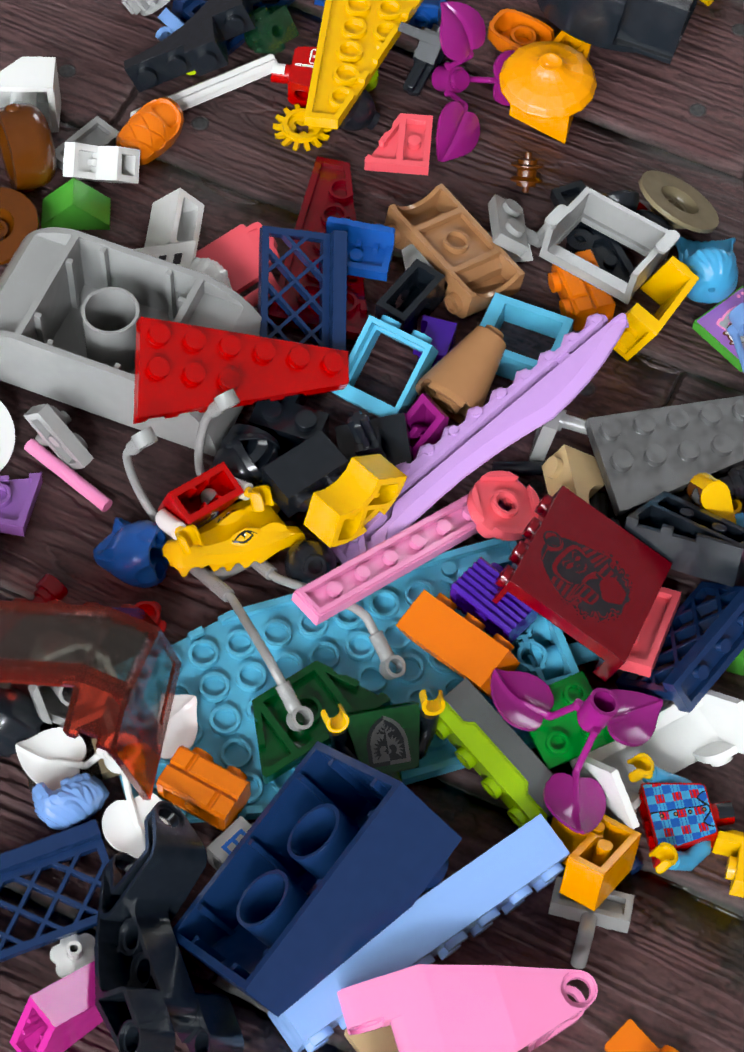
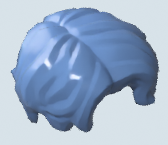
M89 773L76 774L72 778L67 777L61 780V788L54 791L48 788L44 782L32 787V800L37 816L47 826L55 830H67L87 822L100 811L109 796V791L103 782L94 775L90 776Z

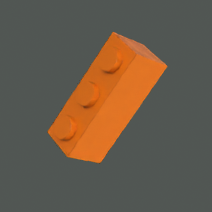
M423 590L395 626L408 639L463 679L467 678L475 688L492 699L490 679L493 670L497 668L504 671H515L520 664L511 652L515 647L498 633L492 638L483 632L486 626L470 613H467L465 617L455 612L457 605L442 593L434 597L426 590Z

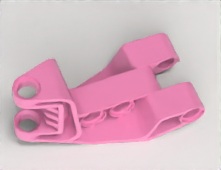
M417 964L343 988L337 992V996L349 1035H357L391 1025L398 1052H518L528 1046L530 1052L576 1023L584 1011L596 999L598 987L594 977L582 970L499 965ZM578 979L587 985L589 996L586 1001L579 989L567 985L569 981ZM567 994L571 995L576 1000V1002L569 999Z

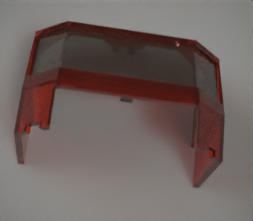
M14 598L12 601L0 600V688H10L11 683L73 688L63 732L66 736L74 739L79 737V733L97 739L96 747L109 752L143 800H151L182 664L160 627L142 608L131 604H123L120 607H108L95 602L75 605L67 604L60 600H50L48 603L32 602L25 598Z

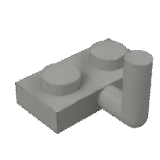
M495 194L487 203L493 243L520 257L529 248L528 243L537 248L542 247L547 227L543 224L538 232L525 226L523 208L516 201L504 199Z
M46 403L32 406L23 415L38 433L35 440L44 447L49 446L59 459L70 468H85L94 459L87 450L88 445L85 440L78 434L72 433L67 427L72 419L65 411H59L54 406Z
M556 876L548 914L580 922L570 964L576 969H584L587 964L596 926L628 933L635 895L613 890L602 904L593 911L559 893L563 877Z

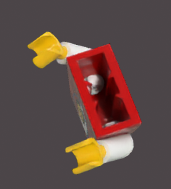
M222 462L170 491L160 504L155 521L163 532L178 541L182 552L185 555H189L192 553L190 547L194 545L204 546L198 529L224 512L238 498L245 501L250 499L254 512L264 511V506H273L274 501L268 485L254 487L252 483L234 477L226 464Z

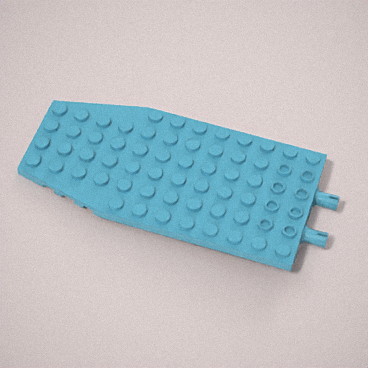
M494 538L446 551L356 603L372 616L378 630L383 631L394 654L399 655L405 660V673L393 680H387L380 674L379 665L381 661L369 639L370 633L359 616L347 609L316 626L291 600L293 593L243 608L271 652L285 679L317 660L333 668L337 674L347 675L360 681L361 687L377 695L380 692L388 695L391 699L390 705L414 701L419 703V708H421L419 692L421 690H426L427 700H434L438 696V690H442L443 696H445L464 679L408 639L395 625L423 590H426L434 597L442 593L447 598H450L453 582H456L480 557L490 564L495 562L503 568L506 565L511 566L513 562L508 557L517 545V542ZM457 608L455 609V612H457L462 617H465L461 610H457ZM230 610L218 616V621L203 628L200 626L188 632V637L171 646L166 644L154 650V655L143 661H134L109 674L114 691L110 699L107 696L103 703L105 709L101 719L106 735L130 728L131 731L133 717L147 703L171 695H195L197 698L198 732L196 741L190 750H193L194 747L201 748L213 757L214 763L225 769L229 765L234 766L246 774L247 781L250 782L251 795L236 820L240 816L246 820H254L261 815L298 765L268 784H265L263 781L252 700L277 684L234 610ZM539 613L537 619L511 643L515 647L511 652L520 662L515 671L535 675L547 685L578 673V665L600 659L598 655L579 642L568 644L563 631ZM390 661L389 668L391 672L396 673V665ZM479 691L483 695V697L491 704V706L497 711L493 699H490L488 696ZM508 723L530 749L536 747L528 731L520 730ZM435 734L427 755L419 760V767L401 771L402 781L405 785L466 767L455 756L454 752L457 749L447 738L442 740ZM150 747L144 751L136 749L141 769L129 772L133 796L135 798L146 792H151L158 796L157 779L165 767L169 765L171 759L157 757ZM119 775V779H120L121 786H122V789H123V792H124V796H125V791H124V786H123L122 777H121V775ZM179 808L189 823L205 822Z

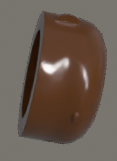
M30 103L9 104L6 107L0 108V152L11 187L18 192L30 193L36 188L49 184L55 176L57 160L53 138L44 114L39 108Z

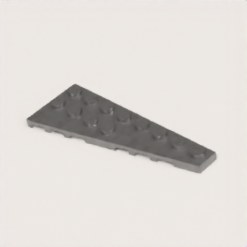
M744 395L587 418L584 425L616 518L624 517L627 512L643 506L663 491L670 494L673 493V495L684 491L685 487H688L690 480L699 473L705 472L715 478L728 472L731 468L744 465Z

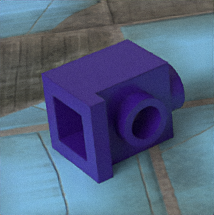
M423 315L421 333L433 339L431 345L439 351L431 366L432 368L454 348L457 323ZM413 349V354L417 355L419 360L422 353Z

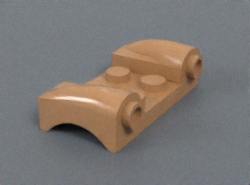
M443 184L437 185L426 197L412 205L398 206L392 204L389 206L384 226L395 228V247L402 250L408 245L413 244L435 270L445 275V281L448 285L444 301L447 310L451 314H455L460 318H466L487 309L495 292L510 297L520 291L525 272L500 246L493 243L489 233Z

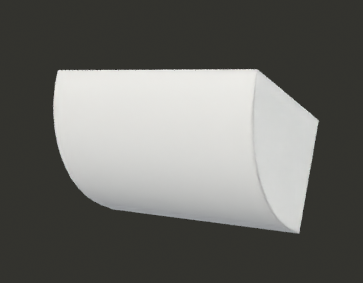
M181 188L153 202L144 247L197 240L193 256L194 260L196 258L205 205Z

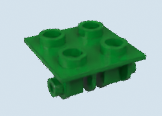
M583 671L548 685L554 697V705L550 712L572 704L577 698L583 701L586 700L593 690ZM577 711L570 712L551 721L543 718L541 726L536 731H528L545 766L549 770L578 758L590 734L579 726ZM607 726L596 737L590 752L616 741L610 736Z

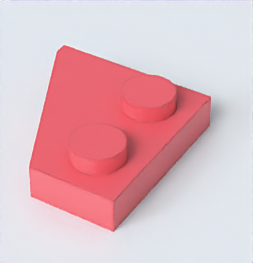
M400 113L392 123V128L380 138L379 146L373 154H368L365 157L364 170L428 176L433 116Z

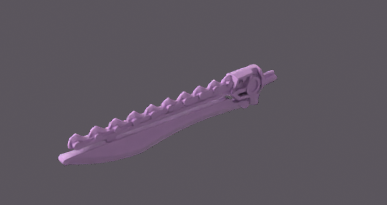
M595 313L588 316L584 329L579 333L573 331L565 334L561 346L557 350H548L540 353L535 367L531 370L525 368L517 371L512 385L508 388L500 387L492 390L489 402L485 406L479 407L478 405L469 408L463 423L459 426L453 424L444 427L441 439L436 444L428 443L420 446L414 461L396 465L395 467L407 476L397 499L385 515L379 511L364 526L367 530L364 534L346 544L331 548L335 554L336 561L342 565L410 527L466 476L511 444L554 419L585 388L605 363L625 328L629 327L626 314H618L609 323H607L609 321L607 316Z

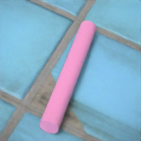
M30 439L25 444V451L102 512H106L112 506L113 501L35 439Z

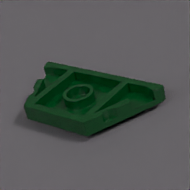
M317 660L285 679L290 681L302 706L308 707L313 712L314 722L308 729L297 732L289 728L286 722L288 712L275 689L276 686L252 700V708L263 781L265 784H268L301 763L317 741L327 746L330 744L328 730L321 717L322 710L325 709L329 718H332L339 713L338 704H342L346 712L390 705L391 699L382 692L377 695L361 687L360 681L347 675L337 674L333 668ZM297 712L296 720L300 725H303L304 717L301 713Z

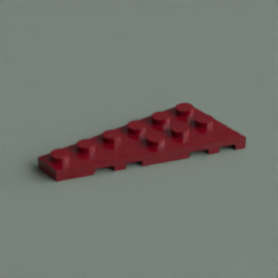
M317 156L295 229L326 233L328 217L348 218L356 221V212L354 210L350 163ZM305 241L300 246V249L312 262L320 257V243ZM294 253L290 254L284 261V265L295 277L307 268ZM310 271L299 280L311 296H314L319 291V281ZM281 273L278 284L283 289L290 282ZM347 275L346 339L357 341L368 319L367 304L363 285L364 279ZM293 286L281 295L294 311H297L306 303ZM318 296L315 300H316V301L318 302V304H319V296ZM276 301L271 304L268 316L276 325H281L289 316ZM310 305L298 314L311 330L319 325V316ZM292 320L285 325V327L299 329Z

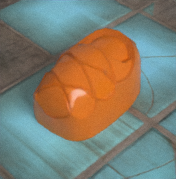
M514 9L500 10L490 21L487 39L501 52L506 50L516 51L518 48L532 42L553 41L555 39L554 30L546 23Z
M159 97L148 102L119 131L116 137V146L139 149L140 166L150 163L166 152L180 136L184 124L182 109L178 103L168 97Z

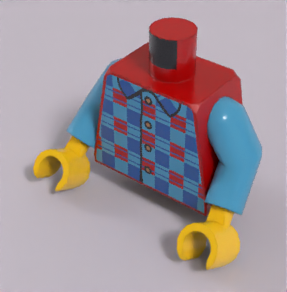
M639 753L627 760L628 764L636 767L634 771L628 774V778L631 782H638L641 779L644 782L641 784L638 792L641 799L638 809L649 848L648 855L652 859L653 867L658 874H662L668 869L692 871L711 853V849L718 836L717 827L735 823L733 805L731 801L710 804L704 784L693 783L689 779L667 772L655 766L648 754Z

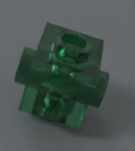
M286 5L270 6L269 8L262 6L254 10L256 28L244 33V39L249 48L254 50L255 53L275 55L286 48L285 43L297 37L299 32Z

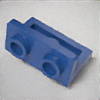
M328 217L326 233L330 234L333 230L347 231V275L387 282L394 253L395 228L382 224L353 221L348 218Z

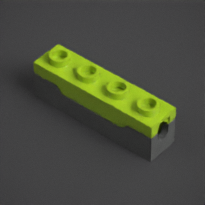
M465 678L444 696L445 709L439 714L435 734L440 739L444 740L447 738L457 749L454 754L460 763L469 770L471 768L475 769L483 779L481 781L482 787L492 798H500L509 808L507 811L508 816L519 828L539 814H542L545 820H547L552 814L544 802L543 789L545 783L553 774L475 686Z

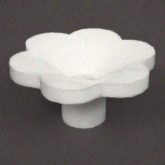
M74 934L61 939L60 944L52 947L50 959L56 964V973L59 977L63 978L95 961V938L91 934Z

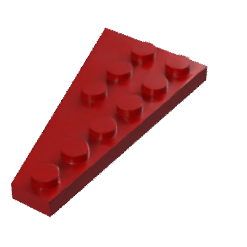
M142 316L136 322L133 424L163 416L165 419L178 417L179 414L194 411L203 413L216 396L230 389L235 390L240 400V403L234 407L252 405L255 401L267 399L276 401L282 400L286 396L298 394L307 396L343 390L349 384L348 351Z

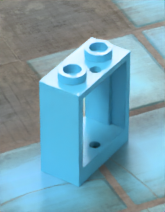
M495 292L480 326L485 327L488 324L500 330L505 321L556 339L551 348V351H555L561 346L563 336L572 332L574 319ZM505 349L496 375L514 381L517 371L525 368L531 370L537 365L538 360Z
M369 315L348 357L349 384L343 390L331 392L339 398L378 417L403 412L406 414L418 394L415 389L416 384L430 370L439 351L431 345L433 340L431 337L417 330H413L410 335L399 329L401 323L386 315H382L380 320ZM380 334L386 335L422 353L395 407L354 387Z

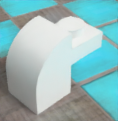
M65 142L63 177H74L78 180L138 184L139 149Z

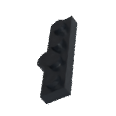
M582 180L551 189L550 199L555 207L560 204L568 206L586 186ZM582 222L567 235L566 250L575 254L576 252L590 249L595 256L599 268L627 283L629 282L631 273L635 269L619 242Z

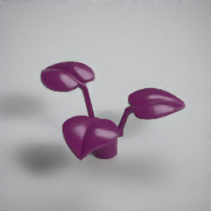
M453 1L440 3V44L446 57L454 61L446 62L445 65L436 67L432 73L433 87L437 91L444 92L445 97H450L454 100L444 106L438 119L436 153L439 162H446L467 155L475 148L480 136V123L477 115L473 112H467L468 103L455 93L464 91L470 82L494 83V100L501 105L510 106V103L501 92L499 74L504 61L515 52V50H506L496 58L493 65L494 77L469 76L466 70L459 65L474 57L473 50L483 45L486 35L485 24L481 15L474 8L467 4Z
M495 668L490 679L491 696L499 714L515 728L524 731H536L541 726L543 718L551 721L570 712L577 711L579 726L590 734L573 768L572 776L566 773H556L551 776L545 783L543 797L550 813L573 832L582 835L592 832L604 816L606 797L598 781L588 777L580 778V772L596 737L607 726L610 736L617 742L630 747L642 746L652 737L655 731L663 700L635 691L596 688L585 701L577 698L572 704L550 712L554 705V697L550 687L542 679L526 672L504 671Z

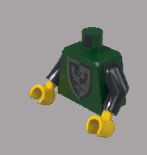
M421 690L419 692L421 708H419V703L409 701L346 712L342 704H338L339 713L332 718H329L325 709L322 710L321 717L328 730L331 748L403 782L401 771L418 768L419 760L428 753L437 731L439 714L445 709L442 690H438V696L434 700H427L426 690Z

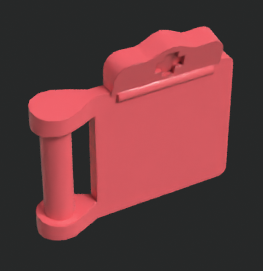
M254 222L247 227L244 224H240L196 253V257L210 258L222 265L228 271V278L230 279L232 289L238 294L259 282V237L262 224ZM269 237V248L280 258L275 238ZM272 271L269 272L268 281L279 293L282 289ZM258 288L243 297L253 307L258 305Z

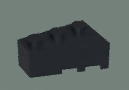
M663 491L627 516L624 529L671 562V570L732 587L744 579V527L666 491Z

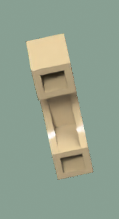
M565 444L541 466L548 494L552 497L563 485L589 504V499L604 486L596 458Z

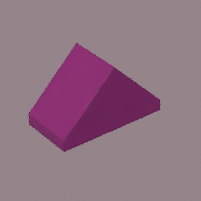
M422 393L406 413L413 460L416 459L420 446L428 443L436 444L441 439L444 427L448 426L449 417L426 393Z

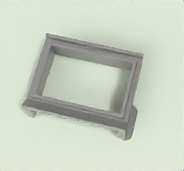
M586 186L568 206L563 204L556 206L545 218L544 225L547 227L539 257L628 305L640 286L662 261L667 259L670 249L677 243L680 234L675 230H668ZM582 222L645 256V259L631 273L627 283L562 248L559 244Z

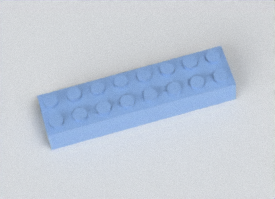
M539 814L417 899L412 907L279 1017L270 1011L267 1013L268 1017L293 1052H301L304 1049L307 1052L316 1051L329 1041V1037L334 1033L333 1028L339 1025L342 1030L347 1029L337 996L339 990L417 964H432L436 961L434 959L436 955L441 960H444L461 947V943L468 938L467 933L470 932L473 937L478 936L493 924L492 921L501 915L499 912L501 909L507 915L525 901L524 899L533 892L532 887L538 893L556 879V876L565 869L561 863L570 852L542 814Z

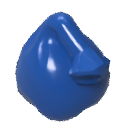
M116 517L112 533L94 548V561L101 568L130 586L150 588L163 582L166 576L169 561L165 556L163 557L162 548L168 540L165 532L157 526L156 522L139 520L131 523Z

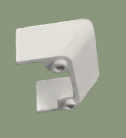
M709 690L690 713L679 711L673 701L662 699L663 706L657 719L655 731L645 744L638 747H630L614 741L589 752L581 769L580 778H593L600 783L606 797L605 815L631 829H635L640 826L636 817V809L641 804L638 792L641 784L644 782L642 779L638 782H631L629 780L628 774L634 771L636 767L628 764L627 760L639 753H646L651 757L655 766L673 774L697 761L711 764L713 767L729 763L733 759V755L737 753L744 754L743 700ZM578 758L569 761L572 769L574 768Z

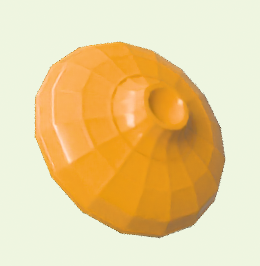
M553 41L532 42L518 48L504 61L499 74L501 92L508 102L524 114L542 119L566 118L582 111L592 101L597 87L594 69L584 55L569 45Z

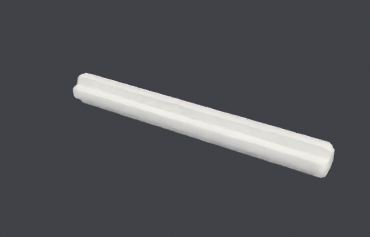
M267 54L167 97L178 103L182 111H185L270 75L273 62L278 63L273 54ZM140 108L133 110L130 113V117H132Z

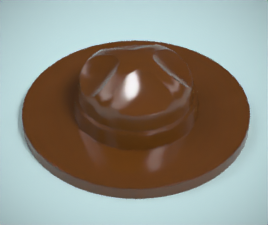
M0 187V265L10 262L22 240L29 233L39 229V217L35 206L24 194L10 188Z

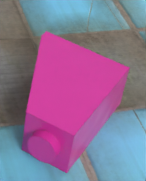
M95 961L30 995L10 1039V1044L17 1052H64L103 1022L95 1005Z

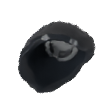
M0 684V756L9 758L11 755L17 754L15 749L16 743L40 733L41 725L45 722H42L38 716L33 700L29 695L17 688Z

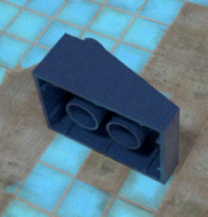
M317 741L172 930L177 944L202 964L279 1017L412 907L422 893H426L436 887L448 870V857L462 838L403 782Z

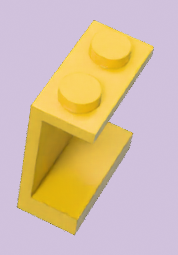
M672 256L640 287L660 307L652 315L639 303H636L625 313L629 327L625 328L613 349L625 360L629 361L660 332L699 280V277L685 263Z

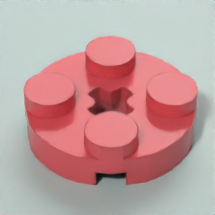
M490 471L481 476L479 481L469 491L467 497L468 511L472 520L476 523L477 532L482 537L488 539L494 537L503 541L523 539L525 537L521 534L534 516L538 518L539 515L534 511L540 503V499L530 485L526 488L517 481L519 476L507 471ZM499 500L503 501L505 506H510L511 509L509 511L503 510L498 505Z

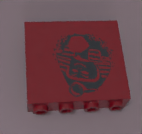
M562 485L553 497L547 493L537 505L534 512L539 516L538 518L534 516L521 534L526 540L524 542L521 540L509 555L508 559L513 563L511 566L506 565L497 577L495 584L499 588L492 602L497 604L507 592L515 596L598 655L600 659L593 673L606 682L626 662L672 563Z

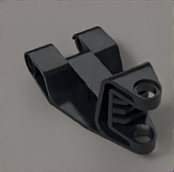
M160 801L145 817L146 849L140 857L135 859L128 853L118 852L102 871L94 946L95 1005L119 1052H174L176 1044L175 1033H177L182 1043H186L190 1052H243V1035L229 997L227 995L194 992L170 924L205 869L207 854L201 839L184 813L173 803ZM160 817L163 818V819H165V820L171 825V827H170L169 825L165 824V823L160 819ZM117 867L125 871V875H122Z

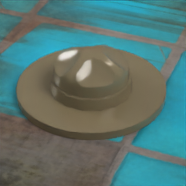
M655 170L646 171L639 179L640 190L651 204L652 213L666 220L674 229H688L698 233H711L718 226L719 217L712 204L699 191L683 180L668 173Z

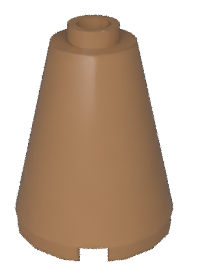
M487 324L485 327L477 326L419 379L415 386L417 393L421 395L425 391L449 419L459 424L463 423L469 408L478 405L483 407L506 349V343L503 340L504 334L492 325Z

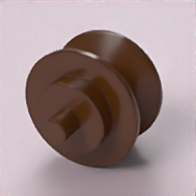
M525 152V157H520L518 161L511 162V165L517 168V175L510 177V180L516 182L517 186L522 187L523 193H529V187H536V183L543 182V179L537 177V170L543 168L544 164L538 163L536 158H531L532 152Z

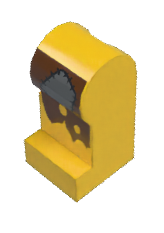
M704 472L695 475L687 487L688 496L695 502L694 505L736 524L728 486L721 480L714 478L711 474Z

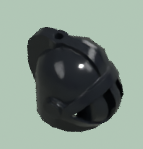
M246 424L232 425L230 431L222 440L211 468L224 462L234 477L252 483L254 487L262 485V467L282 456V447L276 438L260 428ZM250 439L247 445L241 442L242 440Z

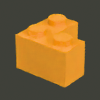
M604 814L601 822L592 832L582 835L573 832L553 817L551 828L570 852L562 862L566 867L559 893L595 911L632 870L641 833Z

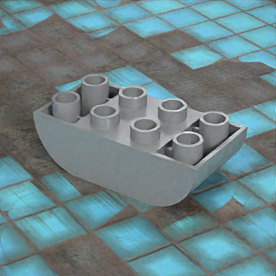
M60 227L41 228L29 233L22 240L0 277V380L138 430L152 427L156 436L195 450L198 427L205 412L182 413L178 417L166 419L163 416L133 424L136 322L142 316L260 336L262 317L237 292L206 274L78 230ZM267 326V336H268V335L270 334V330H269V328H268V326ZM244 406L230 408L218 417H212L207 429L203 453L215 457L223 438L228 434L232 425L235 424Z

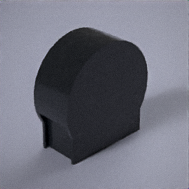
M537 0L541 11L554 25L583 42L619 52L639 53L670 64L698 0Z

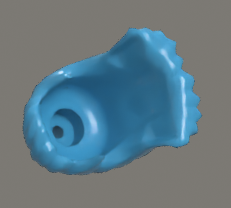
M684 237L679 238L675 244L678 250V260L685 263L699 277V280L687 294V298L694 302L712 304L721 302L734 292L738 283L739 273L736 256L733 252L736 238L711 240L709 242L692 241Z

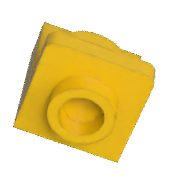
M737 830L719 831L712 848V853L728 857L724 878L731 880L729 895L744 898V833Z

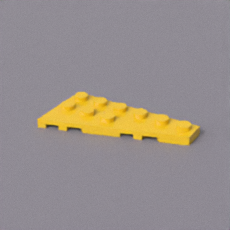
M325 0L304 115V126L330 129L339 128L402 32L398 31L401 21L408 24L423 0Z

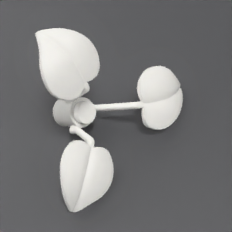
M171 695L147 703L136 712L131 723V731L136 738H131L125 733H113L105 739L103 748H97L96 753L85 762L83 761L87 754V748L83 738L74 730L69 731L61 727L44 730L29 739L16 743L17 757L23 770L36 784L44 782L52 791L61 788V780L67 777L72 778L76 774H80V769H88L101 758L104 759V764L108 770L121 774L127 799L117 800L111 803L105 810L102 817L104 837L117 851L128 853L130 856L138 859L146 849L145 817L162 800L151 792L140 794L134 798L129 770L133 768L136 762L135 749L144 751L150 747L152 752L162 759H171L181 745L191 749L196 741L198 732L197 698L195 695ZM160 817V819H161L165 824H167V825L169 824L165 819H163V818Z

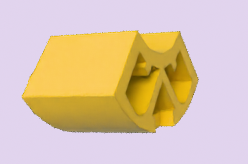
M381 454L352 457L346 470L337 481L323 490L313 492L303 525L330 548L346 544L367 531L364 526L379 511L383 515L386 514L400 494L407 476Z

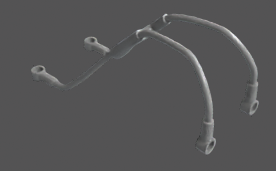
M234 389L216 396L214 401L208 405L201 418L194 451V466L197 476L205 472L203 464L204 443L212 417H218L226 410L240 403ZM148 427L131 436V440L126 444V448L123 451L122 459L127 477L140 504L151 521L156 522L155 516L157 511L144 492L132 461V455H137L143 449L158 441L152 427ZM165 533L167 540L173 539ZM267 560L261 564L254 561L249 566L267 580H272L275 583L295 590L307 584L278 574L277 568ZM236 563L231 571H226L224 567L219 568L215 572L207 567L202 569L200 567L192 568L189 572L224 602L230 603L277 684L275 689L288 712L286 722L289 728L297 732L308 729L314 722L313 712L308 707L302 706L290 681L285 680L271 652L238 598L234 595V590L223 582L247 568H244L240 563ZM356 603L346 608L359 616L370 633L369 639L381 661L379 665L380 674L387 680L401 677L406 671L405 660L399 655L394 654L383 631L378 630L372 616ZM390 661L396 665V673L391 672L389 668ZM297 712L301 713L304 717L303 725H300L296 720Z

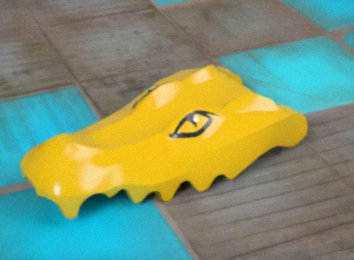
M249 499L233 504L212 521L198 529L204 542L203 547L201 545H194L190 547L192 553L185 555L178 541L171 539L163 545L162 553L163 557L165 556L168 559L170 566L176 568L182 577H186L188 572L195 567L202 569L209 565L212 571L215 572L221 567H224L226 571H231L236 563H240L244 568H248L254 561L261 564L275 553L285 548H291L296 542L305 539V535L299 527L285 525L277 515L280 507L275 502L273 506L265 505V510L262 512H254Z

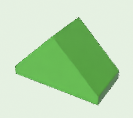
M73 177L43 198L41 227H60L74 230H110L111 199Z

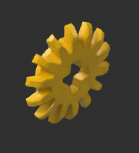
M294 104L295 109L292 111L287 107L284 108L285 117L279 114L276 115L275 119L281 124H273V129L279 131L274 136L276 139H284L281 142L284 147L294 142L293 151H297L300 144H303L306 151H310L309 142L313 146L320 148L322 143L319 140H329L330 136L325 133L332 131L330 128L308 126V133L305 131L296 132L297 124L304 126L306 108H300L299 104Z

